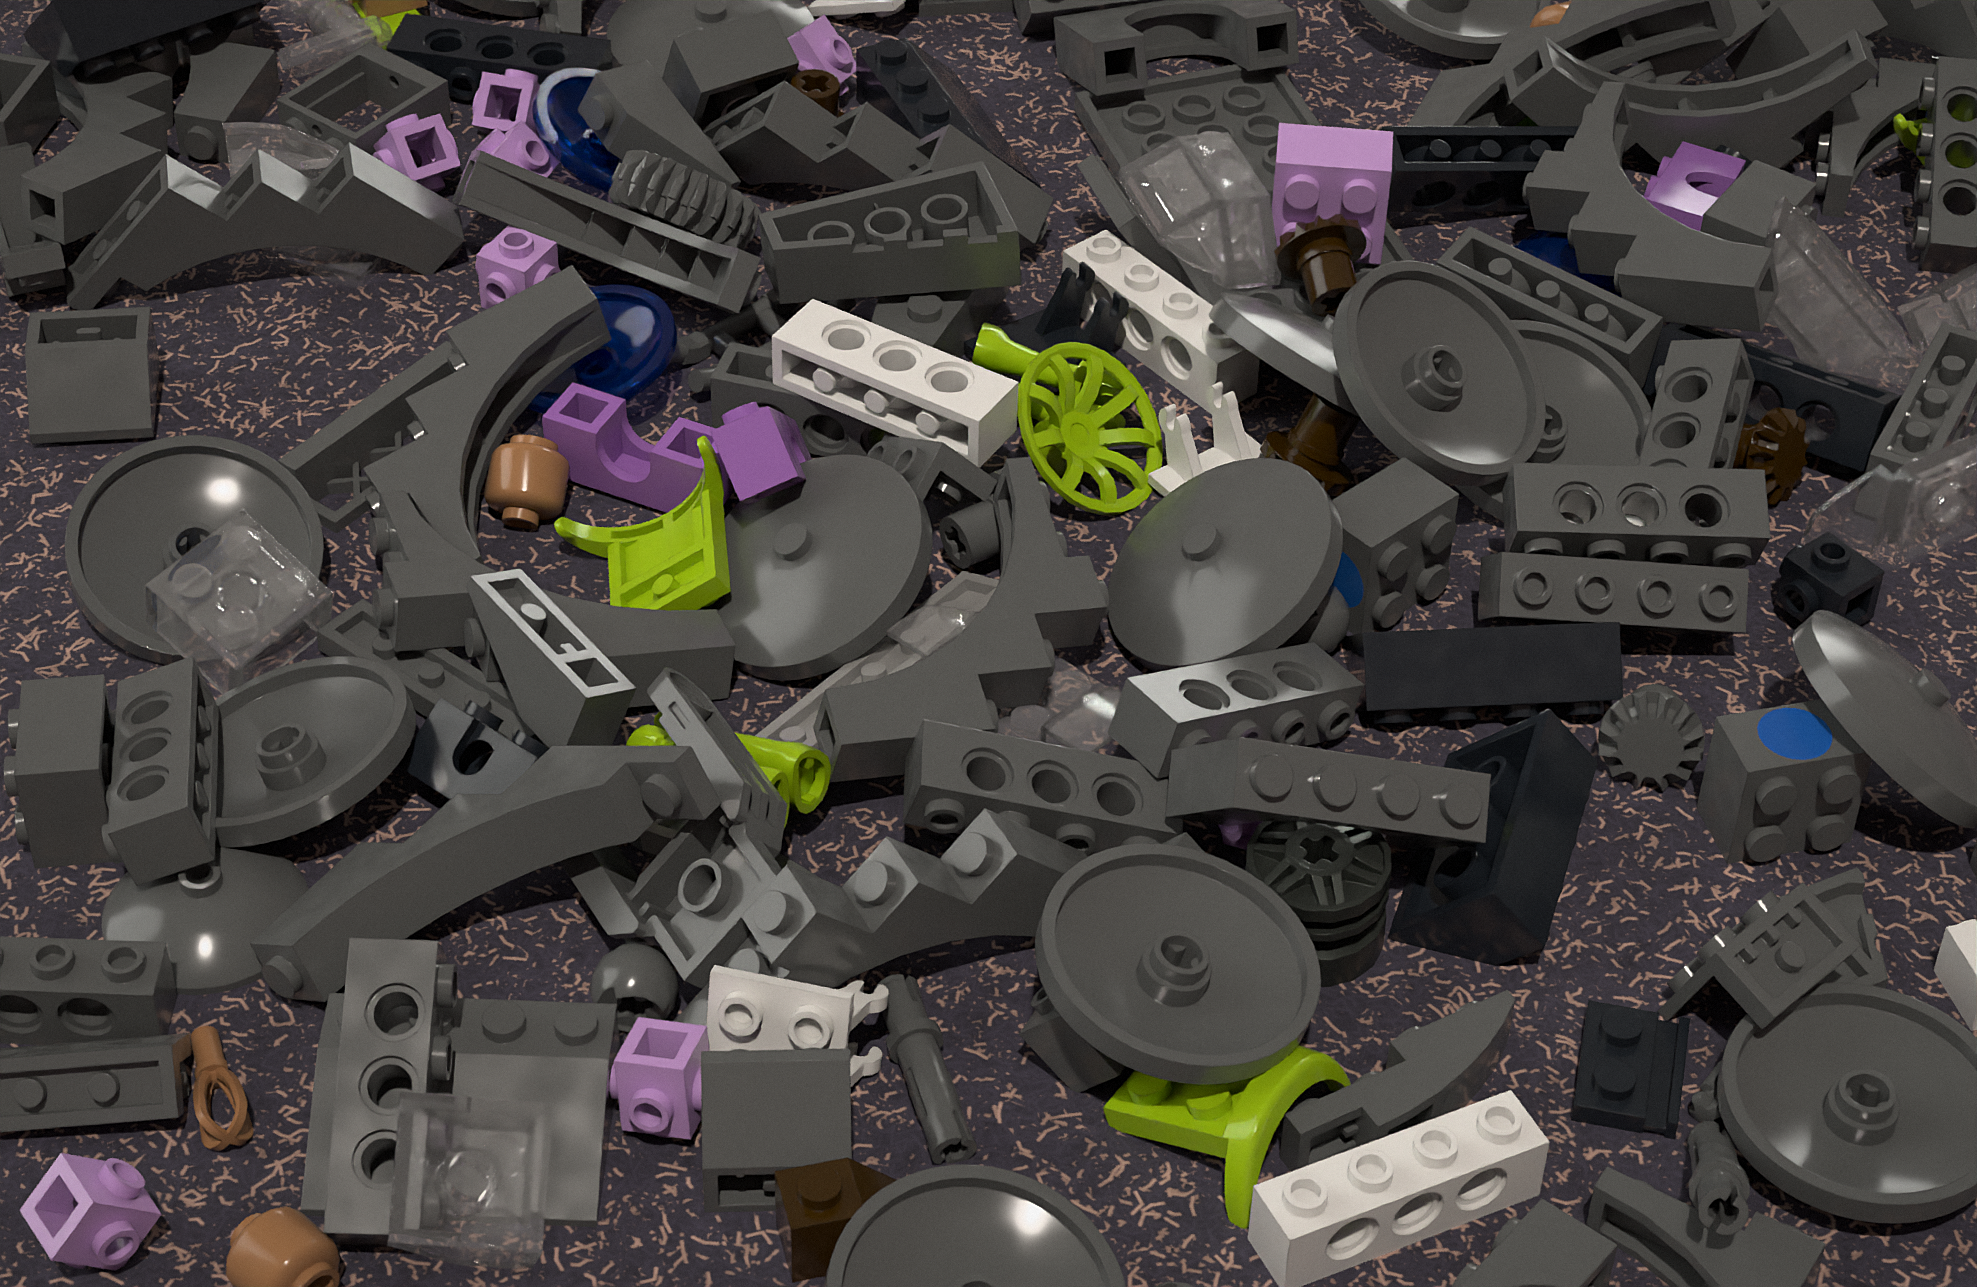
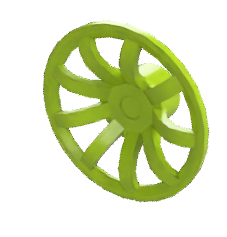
M1078 342L1060 343L1039 353L1029 363L1021 378L1017 411L1021 436L1037 470L1055 492L1069 503L1084 511L1099 515H1118L1136 508L1153 491L1154 488L1148 483V474L1162 467L1163 456L1161 430L1155 410L1146 392L1135 376L1120 361L1106 351L1090 344ZM1067 358L1086 360L1087 375L1082 389L1076 397L1074 374L1065 360ZM1048 365L1054 370L1058 378L1060 392L1058 399L1051 391L1035 384L1040 373ZM1105 370L1124 388L1107 403L1093 411L1091 406L1098 395L1103 381V371ZM1031 401L1043 406L1049 414V417L1037 423L1034 428L1031 420ZM1134 402L1141 416L1144 429L1116 428L1105 430L1104 423ZM1119 445H1140L1146 447L1147 457L1144 471L1135 461L1107 448ZM1105 467L1113 468L1126 475L1135 489L1125 497L1117 499L1114 478ZM1083 472L1091 474L1098 483L1101 493L1100 500L1087 497L1075 491Z

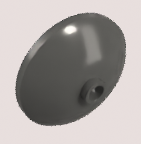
M262 844L245 847H220L215 845V860L138 886L135 885L129 872L124 874L113 887L104 905L102 914L103 939L167 942L177 994L205 995L240 988L263 977V965L249 943L309 889L299 869L289 859L274 849Z

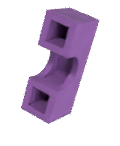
M1682 141L1672 158L1663 157L1657 175L1651 176L1643 197L1660 212L1691 229L1700 231L1703 214L1743 173L1746 160Z
M572 383L542 416L544 438L555 442L559 447L558 452L568 460L570 466L568 480L668 513L692 493L701 478L704 461L698 449L697 438L706 436L716 452L722 471L723 505L735 491L710 431L716 428L679 417L654 446L640 438L630 426L627 419L626 399L577 383Z
M751 402L723 414L721 417L725 425L710 431L740 502L750 505L807 480L800 463L812 458L796 421L769 406L759 408L757 402Z

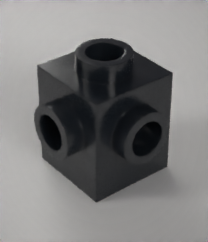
M1826 532L1804 546H1795L1784 557L1779 568L1781 578L1775 603L1802 623L1814 612L1826 610L1836 613L1860 626L1874 616L1885 571L1830 532Z

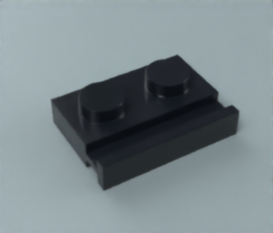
M1588 1000L1571 1121L1643 1134V1130L1663 1133L1664 1138L1675 1140L1679 1124L1690 1018L1680 1016L1678 1023L1658 1020V1012Z

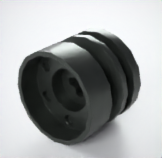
M1263 821L1260 823L1247 843L1245 871L1271 888L1298 916L1307 930L1318 956L1321 987H1331L1354 981L1374 966L1384 945L1386 904L1389 898V883L1392 870L1391 848L1382 833L1353 827L1307 822Z

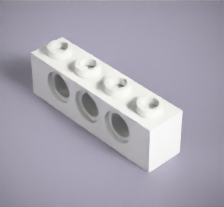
M1104 230L1063 250L1062 273L1067 267H1070L1077 274V279L1079 276V264L1082 261L1087 263L1095 272L1094 283L1085 293L1080 317L1088 322L1094 311L1095 304L1101 297L1110 303L1111 308L1113 293L1115 291L1119 292L1128 300L1129 309L1126 316L1119 322L1115 343L1195 403L1212 414L1206 401V390L1218 382L1223 383V395L1233 391L1238 403L1257 393L1260 358L1233 340L1210 319L1209 312L1213 307L1210 303L1108 230Z
M815 299L810 300L772 335L774 385L899 437L944 442L980 468L1017 430L1019 382Z
M1509 1090L1254 1185L1248 1240L1279 1287H1301L1538 1196L1542 1184L1549 1140L1514 1093Z

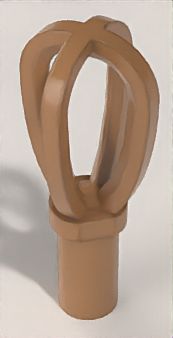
M212 1026L199 1027L191 1033L190 1041L196 1063L193 1103L195 1114L199 1121L202 1143L206 1148L214 1151H221L229 1144L244 1145L253 1135V1126L247 1111V1100L243 1087L237 1076L228 1070L217 1029ZM221 1088L235 1111L234 1118L227 1130L221 1128L211 1119V1097L214 1089Z

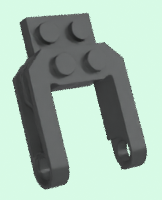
M665 668L647 688V693L662 713L659 722L677 746H692L721 804L705 820L689 819L640 876L637 875L618 845L573 856L560 861V863L607 935L615 939L624 938L627 944L647 945L656 949L662 955H667L684 981L703 989L710 981V971L714 965L723 966L751 934L750 929L741 916L782 870L774 858L781 851L787 803L708 696L681 673L671 668Z

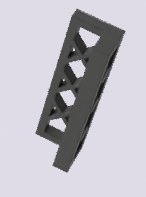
M445 341L278 460V463L285 467L306 490L316 508L322 526L335 533H339L370 510L364 496L374 490L367 476L360 477V471L369 464L404 447L402 446V441L409 436L406 426L415 421L405 398L453 374L447 361V357L455 354L450 342ZM353 492V499L337 511H333L318 502L328 494Z
M190 1033L0 1048V1132L180 1117L184 1113L180 1062L191 1055Z

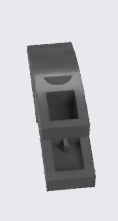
M1505 990L1482 1001L1468 1002L1455 1013L1423 1027L1414 1026L1402 1032L1389 1043L1385 1070L1366 1073L1353 1084L1320 1099H1307L1284 1115L1280 1159L1292 1172L1464 1108L1485 1084L1505 1050L1509 1039L1515 998L1508 990Z

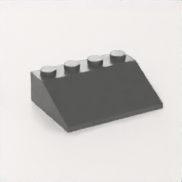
M329 993L317 1047L300 1209L305 1216H325L344 1004L343 993ZM457 998L454 1008H444L442 1035L451 1036L452 1068L449 1080H438L436 1108L445 1109L447 1118L444 1152L442 1154L432 1153L430 1182H439L441 1189L439 1221L597 1227L615 1099L610 1095V1074L614 1059L620 1050L617 1004ZM408 1005L394 1008L384 1019L383 1032L389 1035H401L408 1032L417 1021L418 1009ZM396 1077L386 1081L378 1091L377 1106L391 1109L405 1103L412 1091V1081L403 1077ZM389 1150L381 1153L372 1163L370 1170L371 1180L378 1183H388L398 1178L405 1168L406 1154L398 1150Z

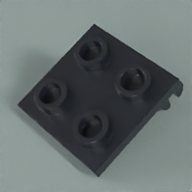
M1084 261L1079 264V276L1077 279V274L1070 267L1064 270L1046 309L999 327L1007 334L1010 340L1038 353L1060 343H1085L1106 351L1126 367V363L1113 352L1119 322L1126 316L1129 309L1128 300L1115 291L1111 308L1107 300L1103 297L1099 298L1085 329L1083 330L1079 326L1085 293L1091 288L1095 280L1094 270ZM978 336L964 341V351L971 358H973ZM1075 358L1065 359L1068 363L1079 365L1082 359ZM1000 374L1019 383L1021 382L1022 377L1015 376L1011 374ZM1037 381L1035 383L1036 385L1046 388L1047 390L1051 391L1057 396H1059L1060 394L1059 389Z

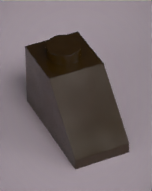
M848 1157L774 1171L776 1226L792 1283L826 1276L837 1241L850 1219L869 1198L897 1180Z

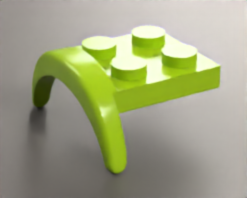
M706 436L697 438L698 449L704 461L701 478L692 493L668 513L644 523L624 527L590 526L565 517H561L554 522L556 532L567 542L594 555L608 558L610 605L666 611L698 610L712 605L721 596L731 591L723 508L724 489L722 471L716 452Z
M1297 1045L1289 1056L1268 1071L1252 1078L1231 1083L1205 1085L1179 1083L1134 1070L1105 1104L1103 1109L1108 1125L1120 1132L1225 1158V1203L1228 1218L1231 1223L1246 1229L1249 1227L1253 1186L1257 1185L1261 1166L1273 1134L1289 1107L1307 1088L1319 1081H1324L1333 1092L1351 1085L1344 1069L1332 1057Z

